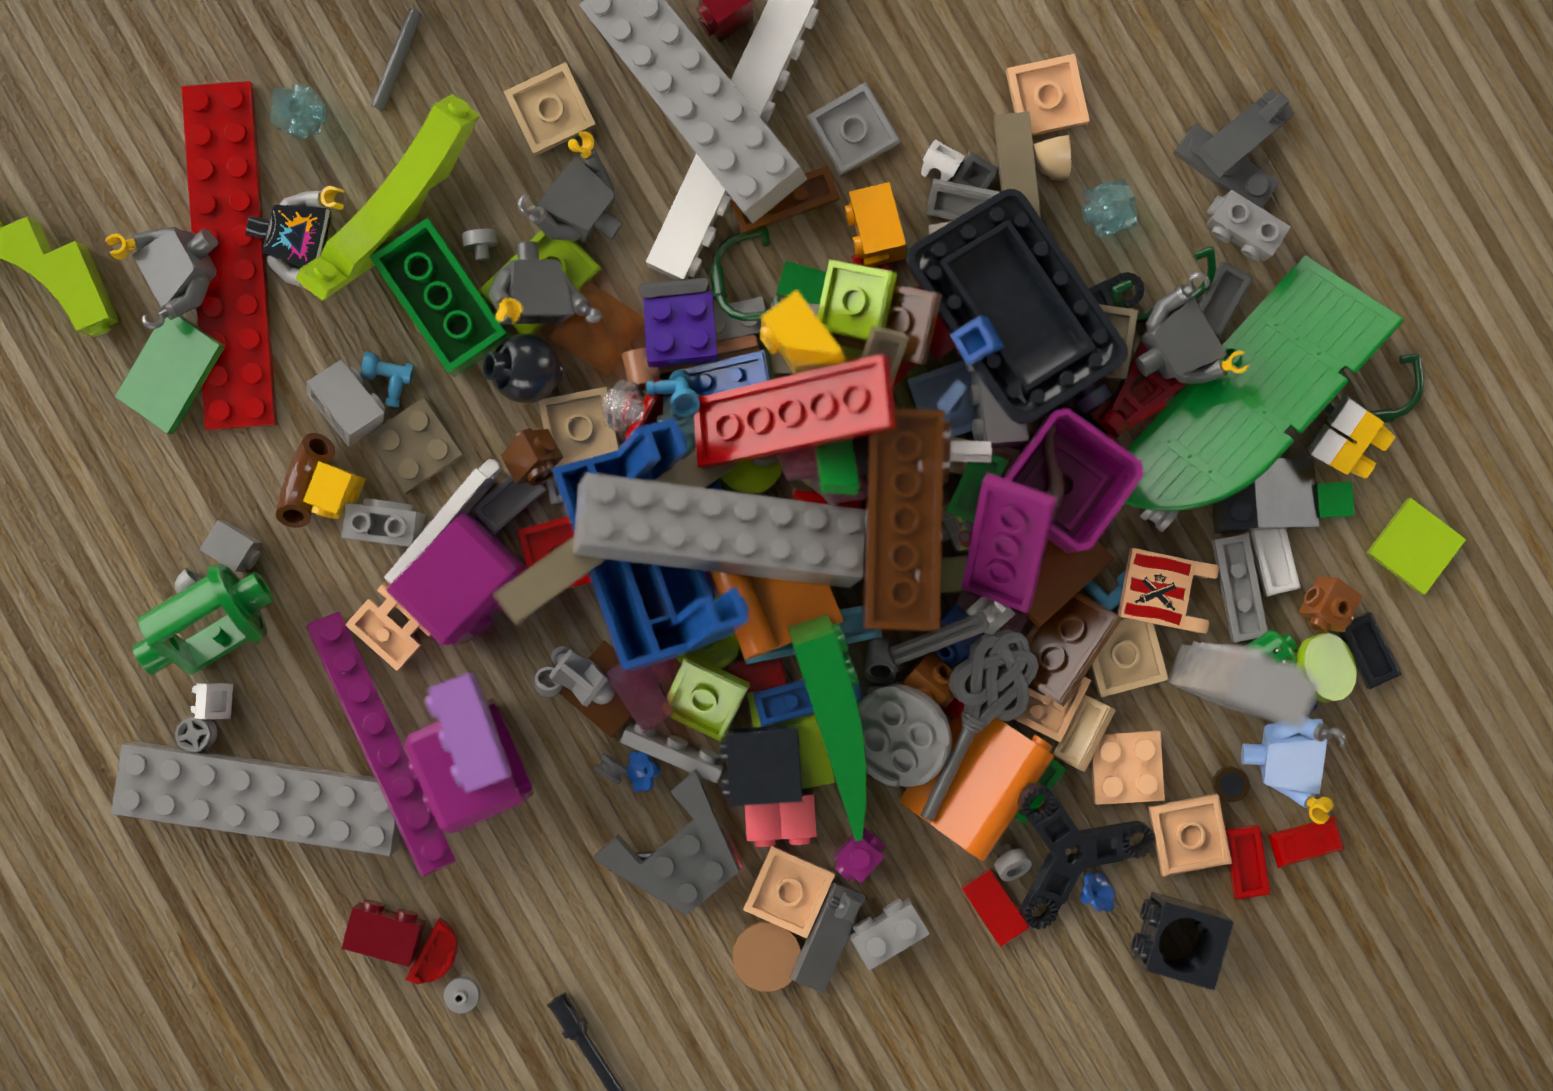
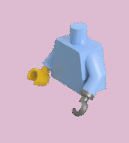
M1305 717L1301 728L1277 722L1267 724L1264 727L1262 744H1242L1241 761L1242 764L1260 765L1264 784L1276 789L1304 808L1311 807L1309 809L1310 818L1315 823L1324 824L1330 818L1328 813L1333 809V802L1327 797H1321L1317 800L1315 794H1320L1327 740H1331L1333 734L1336 735L1340 740V745L1338 746L1340 748L1346 745L1347 740L1345 734L1340 729H1329L1327 725L1323 724L1322 719Z

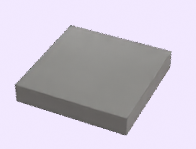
M866 82L806 116V120L840 178L900 144L899 137Z

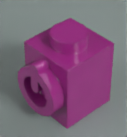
M864 827L863 840L856 842L852 833L833 854L834 860L838 863L835 869L848 881L855 878L862 883L884 858L882 852L886 849V845Z

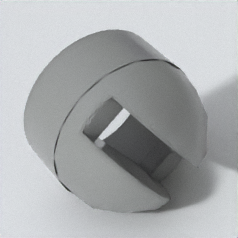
M185 568L175 581L177 594L200 581L201 578L192 570Z
M553 667L541 668L535 674L534 686L537 693L542 697H555L562 688L561 684L551 680L549 677L554 669Z

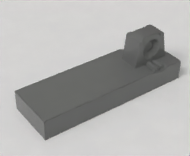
M1270 89L1201 146L1196 153L1219 178L1222 177L1292 118L1295 113L1287 106L1290 100L1282 92L1277 95L1273 89Z
M832 881L790 976L793 981L825 992L855 923L858 911L866 897L864 894Z

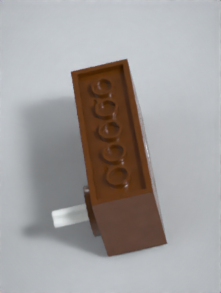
M894 409L895 428L868 434L862 627L870 629L939 630L943 481H948L950 462L991 463L992 442L951 440L950 421L944 420V410Z

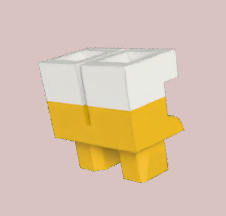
M1344 394L1327 421L1331 426L1354 440L1346 438L1324 423L1307 450L1312 456L1346 475L1351 472L1366 479L1376 465L1375 461L1363 454L1366 448L1372 443L1385 452L1396 436L1383 425L1384 422L1379 417Z

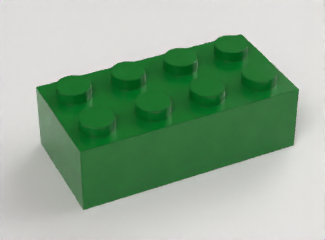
M428 218L370 256V259L437 358L453 377L458 376L483 359L488 352L496 350L504 340L510 337L504 326L499 324L495 313L436 226Z

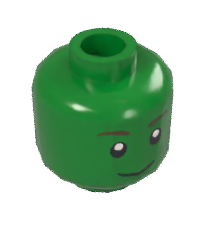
M1269 630L1246 646L1247 649L1253 648L1273 656L1272 662H1280L1286 665L1289 663L1296 666L1297 658L1295 653L1299 649L1295 641L1287 633L1282 636L1275 630Z

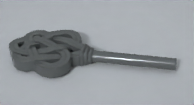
M1005 629L995 635L985 633L978 636L970 647L969 657L958 664L951 673L949 688L953 696L965 704L964 711H962L963 722L961 723L963 729L921 813V816L925 819L934 821L975 734L984 730L994 717L1009 721L1017 719L1025 712L1029 701L1028 685L1035 678L1039 665L1036 656L1030 652L1027 639L1020 632ZM1013 643V647H1014V648H1009V647L1007 646V645ZM1003 665V668L998 672V666Z

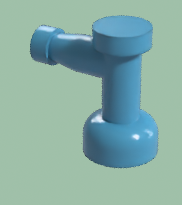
M366 351L361 366L362 379L372 380L376 375L390 377L388 398H386L385 405L399 407V397L402 392L403 383L411 384L414 364L406 363L405 366L382 362L379 361L377 354Z
M685 370L674 371L670 375V380L655 383L653 381L646 382L647 396L654 395V393L673 394L671 407L673 412L680 417L692 416L700 407L698 395L689 389L691 377Z
M1125 571L1117 577L1118 586L1109 595L1093 581L1094 579L1089 581L1083 589L1087 590L1096 603L1112 611L1120 603Z

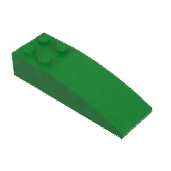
M828 614L788 626V630L855 841L857 842L863 840L866 808L864 740L857 701L853 691V687L859 685L849 655H842L849 651L839 623L832 624Z

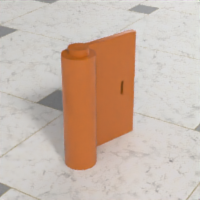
M710 571L720 597L729 589L736 587L739 596H742L747 603L749 611L747 618L749 622L734 632L745 660L753 659L792 643L788 626L828 614L832 624L844 622L829 585Z
M962 715L954 717L949 725L952 739L951 751L963 729L961 724L963 722ZM994 717L984 730L975 734L934 821L925 819L921 816V813L942 770L923 785L907 787L898 802L984 862L1020 809L1018 798L1021 791L1026 786L1037 783L1055 757L1049 753L1053 746L1037 735H1034L1032 740H1030L1002 720Z

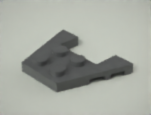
M696 769L671 790L672 795L693 817V820L645 860H641L619 834L593 857L598 863L685 915L693 911L740 870L725 831L721 828L715 815L713 803L711 800L709 801L703 787L700 773Z

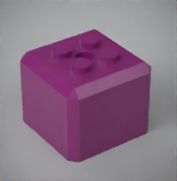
M1063 409L1053 412L1043 421L1006 472L1003 479L1045 494L1047 493L1049 481L1045 462V441L1049 428L1052 424H1055L1056 430L1053 437L1055 455L1063 476L1070 479L1072 487L1067 495H1063L1061 508L1058 509L1054 522H1051L1047 539L1066 553H1072L1092 548L1142 479L1144 470L1143 464L1139 459L1071 410Z
M462 513L390 584L386 591L441 645H457L468 643L473 637H481L495 623L492 620L494 615L498 611L501 612L503 610L505 612L494 594L528 569L477 517Z
M493 698L486 700V704L512 772L509 777L469 792H465L463 785L458 787L451 771V766L455 765L451 751L445 752L439 739L438 732L442 730L440 721L409 734L404 745L410 759L408 764L412 776L416 781L420 782L425 793L423 794V800L430 814H434L440 830L451 834L524 803L534 794L531 781Z

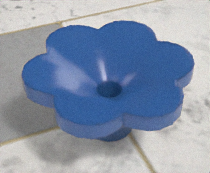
M641 751L631 752L629 755L630 764L627 766L629 770L626 774L628 779L632 781V788L635 792L650 791L654 786L653 778L659 776L661 772L660 765L651 761V755Z
M1101 872L1086 873L1084 875L1085 885L1083 892L1080 894L1082 902L1085 905L1092 903L1093 908L1098 912L1113 910L1115 907L1113 901L1115 891L1107 883L1104 874Z

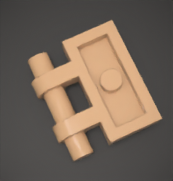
M385 581L377 590L386 598L383 604L379 606L372 599H368L345 625L390 666L399 671L422 646L412 635L418 629L422 630L428 637L431 635L386 591L390 583ZM395 608L409 619L404 627L389 615Z

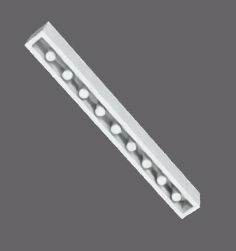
M768 0L733 74L731 82L766 123L769 121L775 108V103L771 102L776 90L782 92L788 81L790 72L786 71L790 60H797L802 51L805 41L801 40V36L805 28L812 29L817 19L819 10L815 7L818 0ZM697 153L646 260L648 268L674 280H685L689 277L694 279L702 264V260L698 256L703 246L709 248L717 231V228L712 226L718 214L721 216L725 215L732 197L727 195L728 192Z

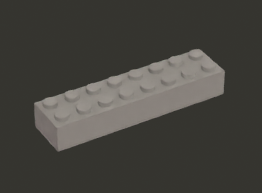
M584 0L579 4L588 18L752 224L807 180L797 162L666 0Z
M587 473L578 485L573 555L850 588L863 578L865 509L842 506L832 507L831 505Z
M1193 641L1192 646L1181 644L1169 672V680L1165 682L1227 709L1299 728L1302 727L1319 686V683L1308 679L1309 671L1289 663L1286 665L1280 662H1272L1273 656L1253 648L1247 649L1245 647L1239 648L1228 645L1198 643L1196 641Z
M139 741L125 743L121 746L111 814L390 856L398 851L400 830L375 777L205 751L188 752L178 747Z

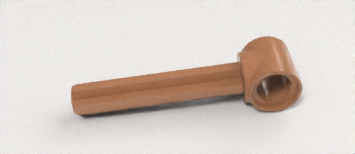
M752 334L718 341V361L758 352L759 344L756 335ZM646 348L622 353L628 387L630 389L646 387V382L661 380L660 374L711 363L702 362L649 368Z

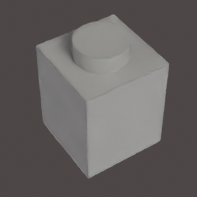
M217 520L199 550L234 572H244L246 568L250 570L258 561L261 554L258 549L262 542L228 521Z

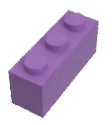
M475 671L427 688L430 696L426 697V703L432 717L438 716L442 730L438 732L439 739L445 752L451 751L455 765L451 766V771L457 786L463 785L465 792H469L509 777L512 772Z

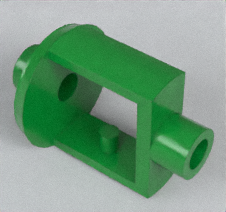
M224 564L209 566L207 568L208 576L137 618L145 639L133 645V652L141 667L148 674L154 675L174 663L189 675H193L247 641L259 644L264 636L267 635L266 623L260 610L274 602L273 594L264 579L257 572H254L240 580ZM220 607H223L227 614L187 640H183L176 635Z

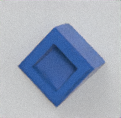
M979 316L950 334L968 366L1004 347L986 316Z

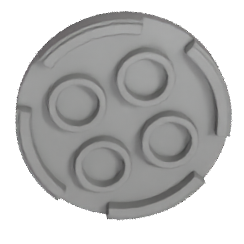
M893 684L875 689L858 703L857 706L863 731L866 772L874 779L891 787H909L927 783L942 770L951 751V730L942 709L931 697L916 688Z

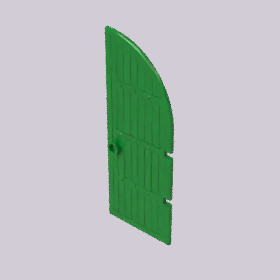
M1305 255L1222 345L1227 355L1221 359L1226 361L1233 352L1242 350L1245 353L1235 356L1233 363L1239 368L1250 364L1249 367L1241 373L1229 370L1226 376L1204 384L1187 383L1126 449L1127 452L1142 462L1144 476L1124 503L1138 508L1158 511L1188 510L1219 502L1248 487L1261 477L1294 442L1286 434L1292 427L1301 434L1349 382L1347 378L1341 375L1343 370L1347 368L1356 374L1404 322V319Z

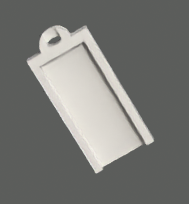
M489 458L479 469L475 468L384 578L388 582L392 583L455 518L462 513L469 515L472 511L471 509L479 503L495 484V479L502 470L500 463L495 459L491 460Z

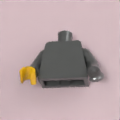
M579 131V136L583 140L582 146L580 147L575 139H570L568 147L571 151L580 153V159L576 156L572 159L537 204V207L531 205L526 210L524 203L529 198V195L524 194L519 198L518 209L522 215L529 216V219L552 240L572 242L579 240L586 242L596 229L612 240L623 225L622 221L609 213L615 200L614 187L599 156L592 149L594 146L593 136L589 132Z
M169 227L132 234V239L125 240L120 234H111L106 238V243L109 246L122 244L120 249L110 251V254L118 260L127 258L130 250L136 249L137 252L132 256L163 309L157 312L159 320L155 323L146 321L147 315H143L142 322L145 327L149 329L160 328L163 326L165 318L168 317L170 320H173L204 302L209 284L217 271L208 253L218 245V241L210 231L202 229L196 235L194 232Z
M529 241L517 244L518 259L512 260L497 273L489 290V297L497 310L496 319L499 320V324H561L573 316L574 312L579 316H587L586 321L590 323H596L602 319L601 312L598 309L591 308L590 302L576 289L565 272L562 271L561 264L557 260L539 259L537 242Z
M1196 272L1191 274L1187 281L1188 286L1180 285L1155 303L1146 323L1147 331L1141 336V341L1147 352L1135 359V364L1142 375L1147 377L1156 370H1159L1165 379L1175 377L1180 383L1204 384L1226 376L1229 370L1241 373L1249 367L1250 364L1239 368L1233 363L1235 356L1245 353L1242 350L1233 352L1226 361L1221 359L1227 354L1191 294L1196 291V287L1193 284L1194 278L1204 280L1205 288L1209 286V279L1204 273Z

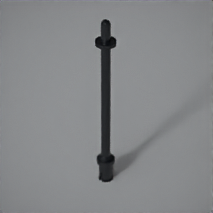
M564 992L551 1000L547 1007L550 1008L563 1028L562 1035L564 1038H569L577 1043L607 1091H624L587 1034L588 1027L586 1025L589 1022L585 1017H580L569 1000L567 993Z

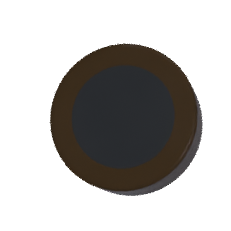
M1223 767L1213 777L1212 787L1215 794H1218L1219 798L1227 802L1240 801L1249 791L1250 784L1247 775L1236 767Z

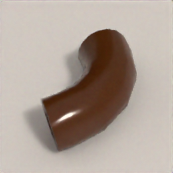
M309 433L304 436L286 473L279 496L276 518L287 527H303L311 520L313 505L303 502L318 462L329 464L335 454V446L332 441L322 434Z

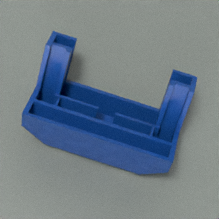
M675 418L636 428L617 451L552 468L574 533L578 485L587 473L653 482L670 470L687 452V438L683 429L678 428ZM606 559L588 572L621 667L626 671H636L728 637L749 622L747 618L749 614L747 603L742 596H739L737 588L729 589L714 601V587L710 580H706L703 570Z

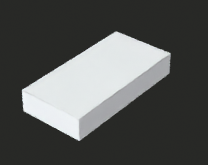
M1286 529L1249 531L1264 596L1268 597L1300 589L1301 586Z

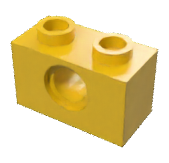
M318 462L303 502L313 505L311 512L329 519L339 520L341 515H345L346 503H357L366 478L336 466Z

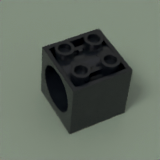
M798 724L728 729L726 737H721L720 759L721 762L727 761L728 772H724L722 776L723 797H730V806L802 802Z
M1152 891L1150 899H1145L1141 907L1140 919H1143L1140 933L1136 932L1132 940L1131 953H1134L1133 958L1147 972L1215 991L1234 921L1219 910ZM1180 918L1195 919L1194 925L1199 933L1195 948L1183 958L1175 960L1165 959L1166 956L1159 946L1160 936L1165 927Z

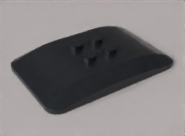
M1016 189L1003 190L910 247L906 256L908 268L922 290L942 294L937 315L950 334L979 316H986L991 322L1004 347L971 364V366L1013 422L1028 424L1035 421L1113 372L1126 361L1128 348L1125 341L1022 192Z

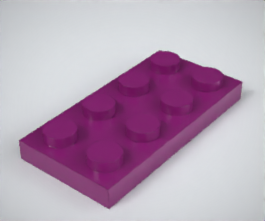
M988 473L982 482L961 589L1028 613L1033 603L1057 498Z

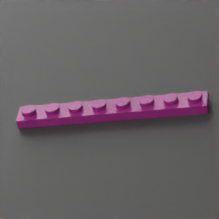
M340 611L307 623L306 630L421 878L454 864L456 859L443 831L440 830L434 814H430L423 800V794L425 793L422 786L412 776L408 764L410 762Z

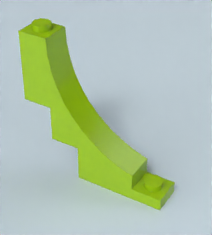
M454 94L434 104L419 133L387 179L357 214L326 242L321 255L299 269L295 279L324 301L375 265L370 256L391 243L396 231L416 218L430 189L449 177L480 115L470 108L466 101L456 97Z
M26 216L3 226L0 219V259L17 265L42 283L59 301L77 332L90 335L91 337H98L111 331L110 326L120 322L87 246L73 241L52 251L39 222Z

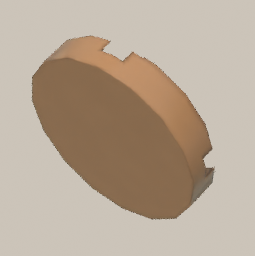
M759 921L748 926L738 936L733 948V966L737 976L748 987L760 992H774L786 987L792 981L790 976L801 953V947L797 937L791 931L769 921Z

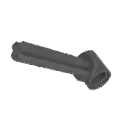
M982 612L941 627L939 630L928 632L900 644L888 638L872 639L867 644L865 677L875 684L891 683L896 678V672L904 669L905 662L988 631L990 624L987 616Z

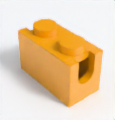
M890 182L849 191L851 203L844 206L848 226L854 225L857 236L852 237L856 257L863 256L865 267H873L906 259V242Z

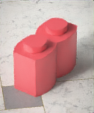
M814 792L802 793V802L745 805L747 841H754L755 847L775 846V840L789 839L790 845L809 844L810 838L817 837Z

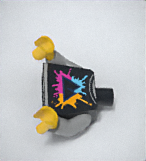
M328 186L323 190L306 191L284 198L280 205H273L270 220L249 216L245 236L265 240L263 254L268 257V265L286 283L307 289L295 278L300 268L321 255L326 244L332 217L331 209L326 207L337 210L344 208L343 204L334 202L336 194L345 193L343 189Z

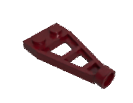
M1140 341L1129 364L1127 380H1121L1110 405L1097 419L1098 424L1114 437H1119L1128 425L1187 384L1180 383L1175 377L1165 379L1155 371L1146 378L1156 386V390L1142 403L1132 396L1130 389L1141 374L1135 364V359L1147 352L1142 341ZM1116 411H1121L1124 415V418L1121 415H1119Z

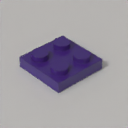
M712 292L643 299L646 353L649 368L718 361Z

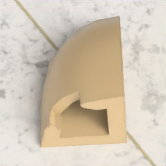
M1069 135L1051 138L1034 144L1035 168L1042 174L1049 176L1051 180L1067 181L1071 172Z

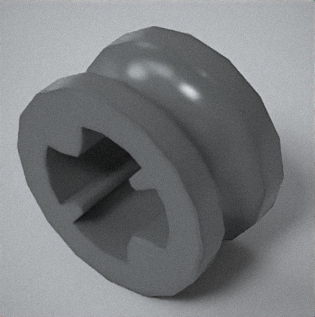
M602 753L600 756L602 762L598 765L595 764L593 769L606 779L620 784L622 781L620 779L621 774L627 773L629 769L611 756Z

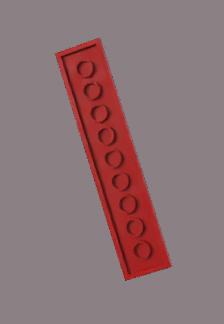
M251 81L181 86L191 232L197 235L202 229H206L218 241V245L208 253L217 269L216 275L209 284L204 302L196 307L198 327L225 345L224 350L202 385L205 430L277 426L266 256L263 254L265 240L245 236L249 216L263 218L254 84Z

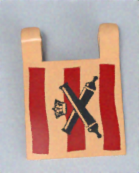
M1130 548L1118 616L1206 634L1209 628L1208 620L1186 616L1193 576L1216 579L1219 573V566Z

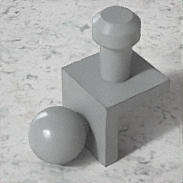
M566 646L557 647L552 652L551 660L556 667L550 673V679L570 689L582 705L587 707L591 701L597 704H606L613 699L615 688L595 662Z

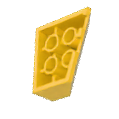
M797 290L761 317L760 335L762 338L760 340L771 355L779 353L794 375L846 363L840 347Z

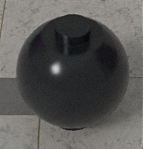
M517 334L504 340L495 352H488L485 355L483 373L487 380H493L498 391L509 400L517 403H534L544 399L555 389L558 381L562 378L563 365L559 360L557 352L548 341L533 334Z

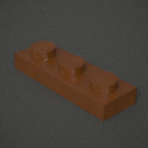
M828 165L805 173L807 177L805 182L753 224L733 199L730 200L741 235L839 201V195Z

